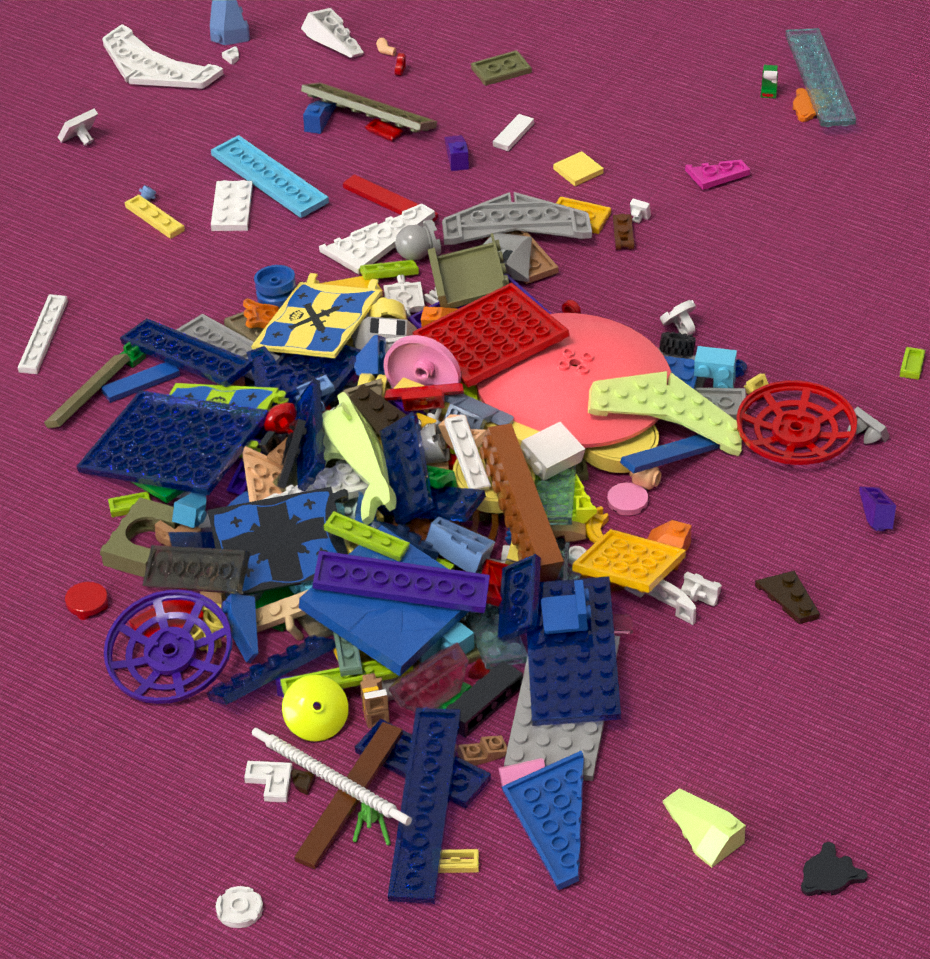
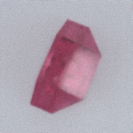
M456 642L398 678L388 689L400 708L427 715L461 691L469 660L459 643Z

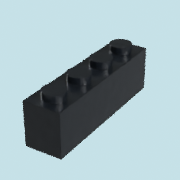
M505 661L494 666L486 676L479 679L473 687L463 692L460 698L447 706L445 710V725L466 738L520 691L523 673Z

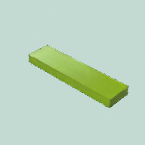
M334 511L324 524L325 531L399 562L410 546V543Z

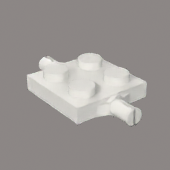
M401 274V277L400 275L397 276L398 283L383 285L384 297L402 303L405 306L407 318L411 316L410 313L420 312L425 307L421 282H405V276Z

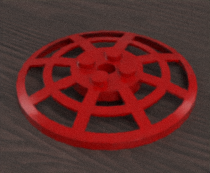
M790 380L764 385L746 396L738 408L736 417L738 433L751 450L772 461L791 465L821 463L840 455L851 445L857 430V417L851 404L836 391L808 381ZM781 391H802L800 400L776 402L771 394ZM810 393L826 397L836 403L837 406L827 411L820 405L808 402ZM764 397L769 406L764 408L756 418L745 413L755 401ZM791 406L798 407V410H788L784 412L781 409L783 407ZM806 409H812L822 415L816 418L814 415L806 412ZM773 411L776 414L773 423L763 421L770 412ZM844 411L849 419L851 430L838 432V424L834 416ZM743 420L754 424V432L758 440H749L743 432ZM829 421L832 432H820V424ZM760 427L772 430L773 436L763 438ZM818 438L830 439L821 448L814 444ZM848 438L846 443L831 453L825 452L834 444L836 439ZM779 442L787 446L785 451H782L770 444ZM758 446H764L774 453L783 455V457L764 451ZM807 447L811 452L794 453L795 448ZM814 455L819 456V457H813V458H798V459H797V457H809V456H814Z

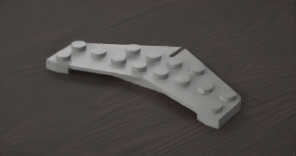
M509 192L445 217L442 220L444 245H456L457 243L491 236V233H506L515 230L578 239L592 238L591 223L587 212L514 192V202H511Z

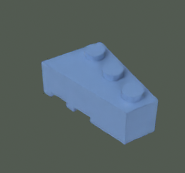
M437 517L431 523L426 541L432 543L433 548L441 556L466 572L479 573L482 570V565L486 559L490 558L495 541L441 517Z

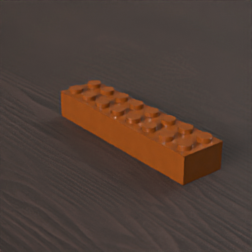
M512 423L488 427L486 435L483 437V445L480 448V457L485 461L487 476L491 477L493 492L497 494L499 508L505 515V525L511 531L512 544L516 545L518 550V560L523 564L525 579L529 580L531 588L555 584L564 560Z

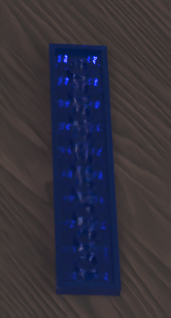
M416 708L401 804V812L411 817L412 822L408 826L400 821L398 824L388 889L389 902L435 904L461 719L460 709Z

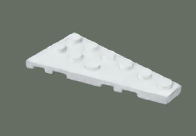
M419 204L402 211L400 216L386 218L385 222L381 224L374 223L352 232L347 238H337L334 240V243L328 246L325 244L320 245L319 250L324 255L360 274L361 265L375 263L396 247V235L402 228L415 224L422 227L423 221L431 220L435 217V211L423 204Z

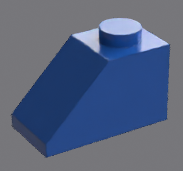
M374 335L356 355L354 369L357 376H360L361 373L373 374L374 377H377L379 374L385 375V337Z

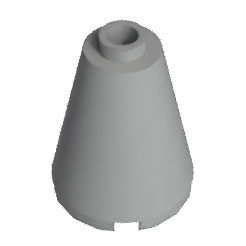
M436 422L432 423L393 447V452H391L393 462L402 466L449 461L450 451L449 448L445 449V440L441 434L439 424H436Z

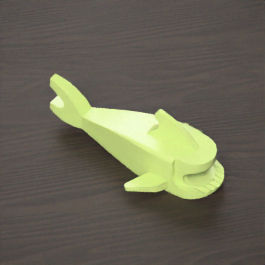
M341 392L337 395L339 400L337 408L332 411L327 410L319 415L325 431L319 443L317 463L320 467H324L330 459L345 460L354 472L369 485L361 505L362 522L368 525L373 522L376 510L380 505H385L389 511L396 508V495L389 485L385 455L376 434L346 393Z

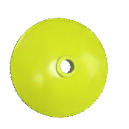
M309 675L298 679L288 688L282 702V714L287 727L299 738L314 742L323 741L333 737L344 726L348 716V701L343 689L334 680L321 675ZM316 702L321 705V709L315 710L313 708V704Z

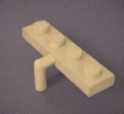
M308 590L256 609L257 632L285 622L286 629L298 641L301 640L303 634L294 625V619L307 614L299 609V598Z

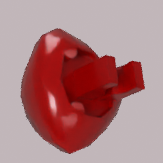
M284 402L272 407L264 421L265 430L282 434L293 433V430L289 429V425L297 420L294 404Z

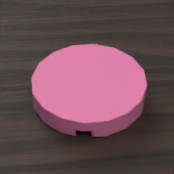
M627 482L620 483L609 490L607 503L612 511L614 509L620 515H636L643 508L647 507L648 494L642 486Z

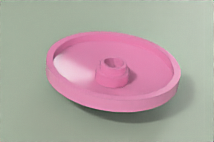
M419 335L402 337L392 344L385 355L384 372L392 388L403 377L424 386L461 383V370L456 358L444 345L434 339Z

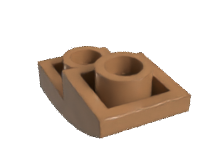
M548 520L555 538L564 535L566 542H578L586 539L585 524L570 520Z
M502 735L481 737L479 743L458 745L457 753L463 767L497 760L506 756L507 746Z

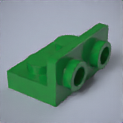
M425 465L408 474L410 482L419 483V485H428L435 489L441 488L450 491L457 490L455 472L452 470Z

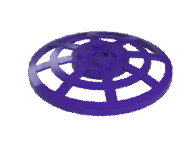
M165 590L150 594L127 607L117 617L108 631L104 646V660L108 674L115 685L133 699L154 704L185 700L206 689L225 668L232 650L231 627L221 608L202 594L187 590ZM186 600L195 602V605L190 614L184 612L165 613L162 602ZM154 604L157 616L144 622L136 631L125 625L136 613ZM203 606L210 609L218 617L223 628L212 633L207 624L198 618ZM180 619L186 620L183 628L169 627L167 620ZM159 623L160 630L152 634L150 638L142 635L147 629ZM194 624L202 629L206 637L194 641L190 634ZM121 632L130 638L126 648V660L113 661V646L116 637ZM226 636V651L220 665L211 664L215 648L214 641ZM136 642L144 645V657L133 659V650ZM208 645L205 661L195 659L196 649ZM175 648L172 654H165L167 649ZM148 664L152 673L147 679H144L138 674L135 667ZM189 666L199 669L191 677L182 681L181 672ZM128 668L133 678L141 685L134 692L130 691L117 677L116 669ZM205 671L213 673L199 686L190 691H184V686L195 681ZM160 675H172L174 684H155V681ZM149 688L154 690L175 689L176 695L171 697L154 698L142 696Z

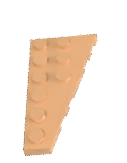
M245 446L242 454L249 501L262 500L274 493H283L281 489L272 483L281 473L283 466L267 459L266 455Z

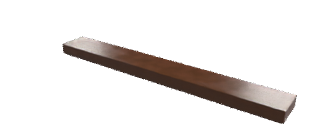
M382 722L347 778L361 785V787H365L367 790L403 735V729ZM338 789L294 856L295 862L316 869L360 800Z

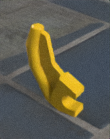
M602 506L597 507V513L585 522L586 535L594 544L603 536L601 528L609 521L608 513L603 514Z

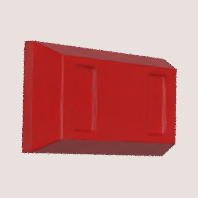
M376 118L365 126L368 132L391 142L403 132V130Z

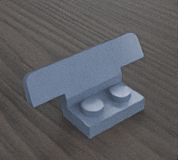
M465 394L445 395V401L450 403L445 418L450 414L466 415L470 429L483 430L485 423L490 421L497 425L513 424L514 417Z

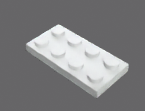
M223 180L216 182L211 231H248L253 190L252 181Z

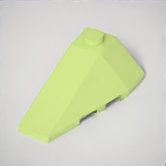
M680 788L663 800V804L671 817L682 829L683 836L692 845L695 855L711 868L744 844L746 825L728 811Z

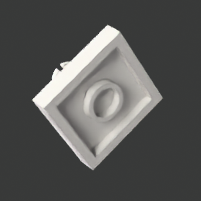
M95 108L65 122L58 135L61 143L77 135L84 146L94 141L87 130L91 129L98 115Z

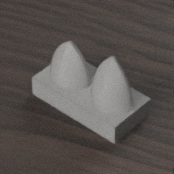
M858 406L854 409L857 417L856 434L861 433L865 429L867 430L864 435V444L874 443L879 439L885 443L890 438L886 426Z

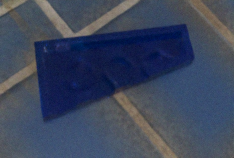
M265 346L246 352L256 387L278 388L279 391L286 392L284 398L288 399L300 395L297 387L293 385L290 378L284 373L281 366L277 364Z

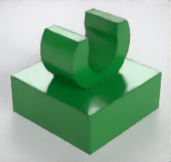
M130 342L123 346L124 351L120 353H127L130 359L126 364L132 368L146 359V352L139 349L138 346L131 345Z

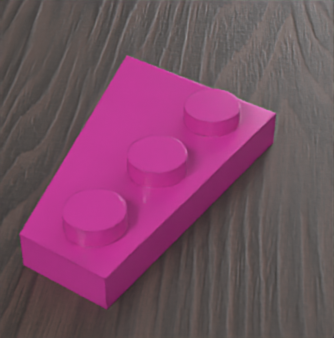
M742 160L721 161L719 165L701 163L699 167H692V164L685 165V171L702 190L750 175V168Z

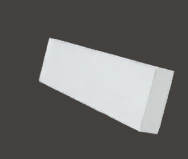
M465 415L446 418L444 423L470 493L489 490L491 485Z

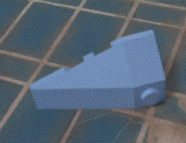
M212 0L210 17L211 41L222 45H230L250 40L249 25L243 19V9L238 6L237 0Z

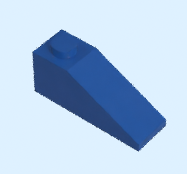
M320 99L309 104L303 114L304 132L321 134L336 108V103H327Z
M231 593L222 602L221 610L227 617L231 627L232 638L246 663H251L258 655L255 597Z

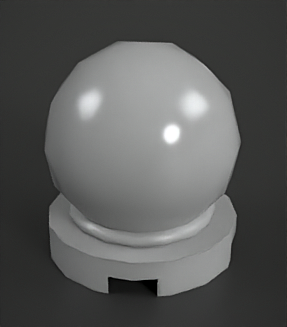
M433 220L423 221L422 227L416 224L407 225L396 235L395 246L397 252L403 258L419 261L427 256V249L435 248L437 255L441 253L440 239L436 240L434 231L437 228Z

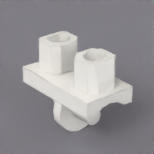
M686 572L681 591L690 596V599L694 602L700 600L715 606L722 585L715 581H708L699 574L694 575Z

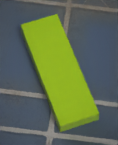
M414 260L361 265L360 273L365 280L397 277L398 275L401 276V274L404 276L419 274V268Z

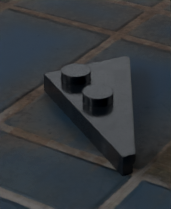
M297 419L289 425V429L293 430V433L290 432L286 439L281 462L283 467L281 474L278 476L276 486L278 488L285 489L294 459L298 458L301 447L299 443L301 439H304L307 432V427H305L306 421Z

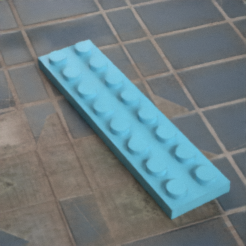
M239 135L211 149L213 157L247 181H252L254 186L300 218L329 203L328 196Z

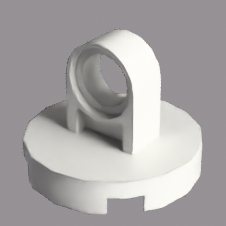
M688 300L675 306L670 315L667 311L659 319L664 326L674 322L681 334L692 335L695 333V325L689 313L696 308L693 300Z

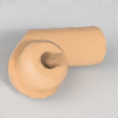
M379 38L376 42L379 52L395 56L396 48L388 46L385 38Z

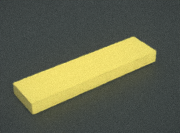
M140 195L125 202L127 209L170 239L185 231L184 225Z

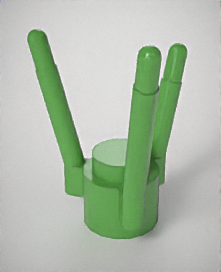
M362 803L361 812L358 813L353 842L358 840L363 820L367 822V828L370 829L371 824L378 819L386 845H390L383 813H379V811L374 810L369 805L367 806L365 803Z

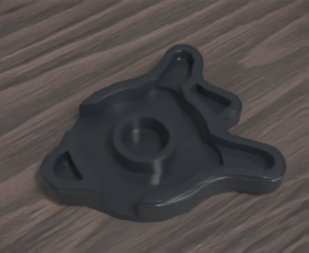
M825 842L822 845L821 852L811 857L804 865L801 891L807 896L821 895V892H831V896L836 895L851 884L865 882L867 880V872L863 869L855 868L849 856L836 857L835 845L831 842Z

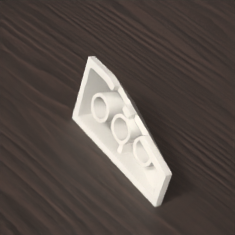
M331 8L308 13L301 27L308 37L351 58L361 56L364 53L357 41L350 37L349 29L344 28L342 18Z

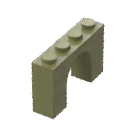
M140 497L131 506L126 517L121 520L116 531L112 532L108 542L102 546L100 555L102 556L103 566L148 578L157 566L155 550L133 544L130 540L143 532H155L154 524L160 520L176 529L181 524L172 522L174 507Z

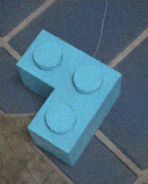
M698 346L694 363V376L714 378L713 388H734L737 350Z

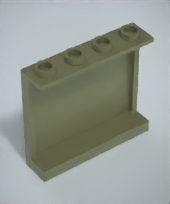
M491 233L492 243L437 256L435 248L427 249L440 307L455 308L467 305L509 284L508 275H505L507 274L505 263H502L504 259L499 239L495 240L493 233Z

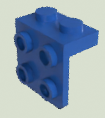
M583 580L574 581L575 595L542 598L544 632L546 634L588 630L587 619L591 618L590 605L585 603L589 601L588 588L584 589Z

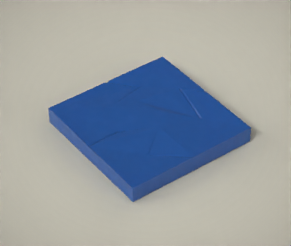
M382 525L378 528L380 531L402 539ZM411 544L400 561L448 569ZM358 545L348 554L399 562L361 545ZM312 587L299 598V609L398 676L406 672L469 612L312 589Z

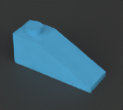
M203 486L174 502L172 522L192 528L204 523L207 516L205 511L207 487Z

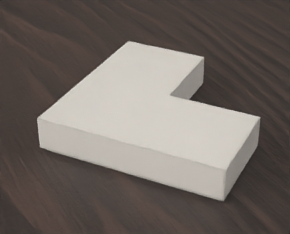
M248 761L245 783L266 784L264 801L287 802L293 769L292 763Z

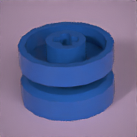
M285 265L264 267L254 276L257 301L261 304L275 305L280 309L296 288L294 270Z

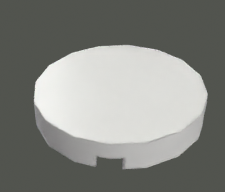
M237 886L229 888L225 894L218 897L216 902L218 919L224 925L231 928H244L254 924L261 917L263 911L261 896L250 887Z

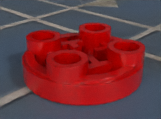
M96 582L78 583L67 591L65 595L66 607L72 614L77 615L78 619L86 620L90 616L108 608L107 591L101 584Z

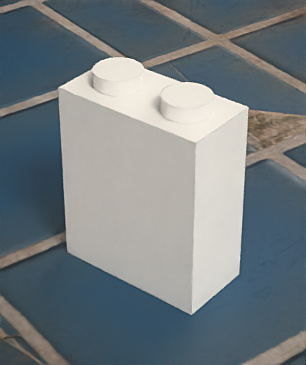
M561 422L522 440L520 446L526 462L543 481L582 462L585 448Z

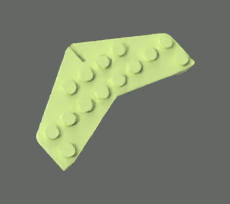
M667 371L598 380L594 381L589 389L588 413L607 416L608 413L653 416L683 425L720 445L721 450L729 454L739 456L741 453L742 439L737 430V421L673 373H670L668 376V385Z

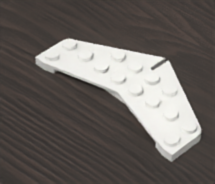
M120 25L103 37V46L126 83L129 81V84L203 89L224 74L223 68L216 65L208 64L204 67L175 61L159 54L146 46L133 35V31L124 25Z

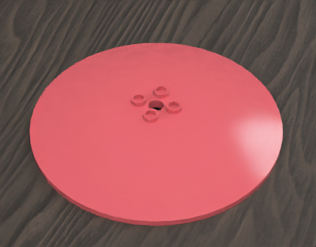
M555 313L550 315L569 330V337L476 384L481 401L514 417L513 421L537 431H542L561 422L584 448L612 445L631 439L649 429L660 419L648 415L608 413L607 416H597L588 413L589 389L594 381L667 371L668 385V376L671 370L659 349L650 340L630 327L593 315Z

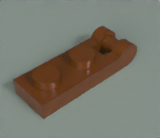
M631 214L613 215L615 250H621V248L633 250L634 238Z

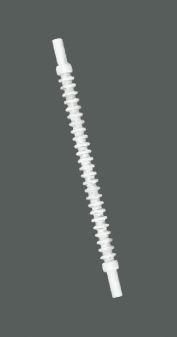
M258 728L253 729L252 735L265 742L268 748L282 754V756L299 764V766L307 769L309 772L316 774L321 779H325L326 782L338 787L343 792H347V794L360 800L367 806L369 805L374 810L379 811V813H383L384 816L388 818L393 817L406 826L411 824L412 818L397 810L394 804L375 795L370 790H366L365 787H361V785L344 777L320 761L313 759V757L296 749L291 744H287V742L279 739V737L273 734L269 735Z

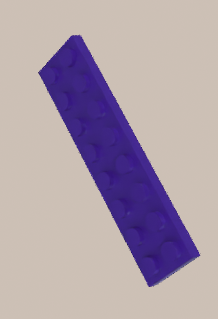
M319 550L312 589L485 613L490 575Z

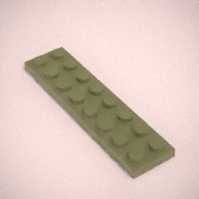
M320 82L302 85L301 91L307 93L308 97H320L323 102H335L338 107L346 108L347 106L353 112L361 113L362 111L368 117L375 118L377 116L383 122L392 121L398 127H410V130L413 132L429 131V129L436 128L437 121Z

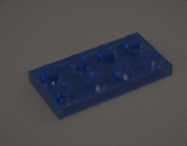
M537 554L502 568L500 594L502 601L500 603L498 639L502 642L537 628L541 557Z

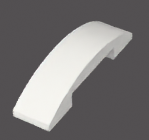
M662 580L647 593L676 608L675 616L692 625L695 624L696 607L691 599L676 586ZM624 587L625 590L640 598L645 594L637 589Z

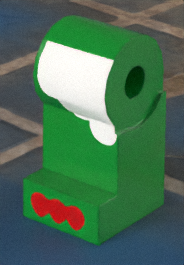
M764 64L760 98L776 99L778 65Z

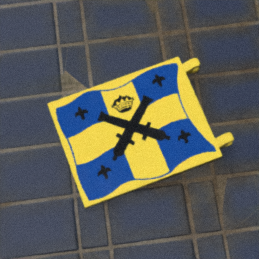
M310 273L307 283L300 282L252 344V349L336 358L372 305L382 294L380 286H377L379 280L371 279L368 288L319 284V280H316L318 274Z

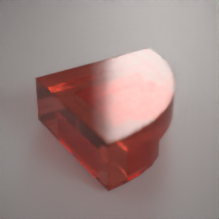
M478 658L469 670L468 678L482 679L497 665Z

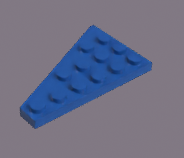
M582 751L502 786L506 799L558 890L578 882L580 876L584 756Z

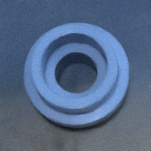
M144 185L143 188L139 189L141 192L140 196L149 201L151 198H156V191Z

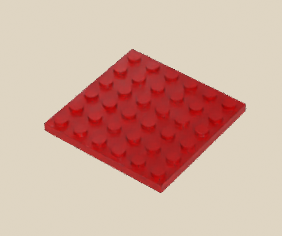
M512 282L412 332L413 335L425 336L444 345L456 358L461 370V382L468 388L570 336L569 330Z

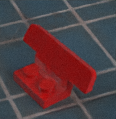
M461 383L395 388L387 390L384 398L387 401L402 399L405 412L445 408V395L464 394Z

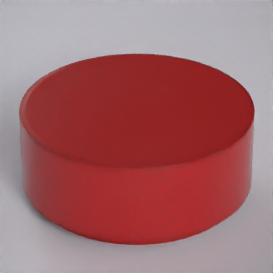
M567 300L562 305L563 313H581L580 306L573 300Z

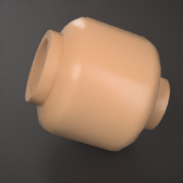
M657 466L634 474L630 471V477H632L633 484L651 490L654 486H658L661 480V472Z

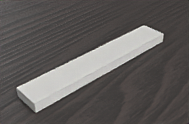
M48 296L19 363V373L38 374L67 305V296Z

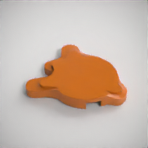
M798 88L796 90L797 97L793 101V111H796L799 121L807 122L813 119L815 115L820 114V117L824 116L828 108L838 103V98L834 96L825 97L820 92L809 94L805 89Z
M248 298L243 301V306L246 308L244 316L247 318L245 325L248 328L259 327L265 329L278 312L279 307L271 304H261Z

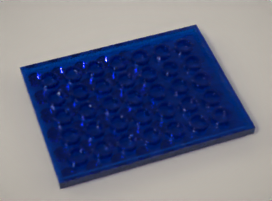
M140 390L76 467L79 473L210 495L242 454L244 447L249 445L264 426L269 410Z

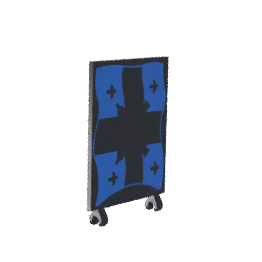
M326 487L208 510L226 599L231 593L250 595L311 583L314 579L319 550L347 554L344 538L325 531L324 524L333 511L337 512L335 503H347L349 501L348 491L341 489L333 493L332 487Z

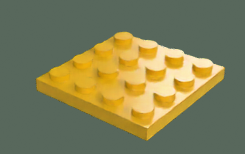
M610 529L572 564V571L583 576L598 578L601 581L616 583L621 587H630L637 589L639 592L649 593L685 558L686 550Z

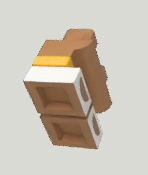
M375 673L363 675V681L360 682L362 710L368 729L380 727L382 722L389 724L388 698L386 689L382 688V678H376Z

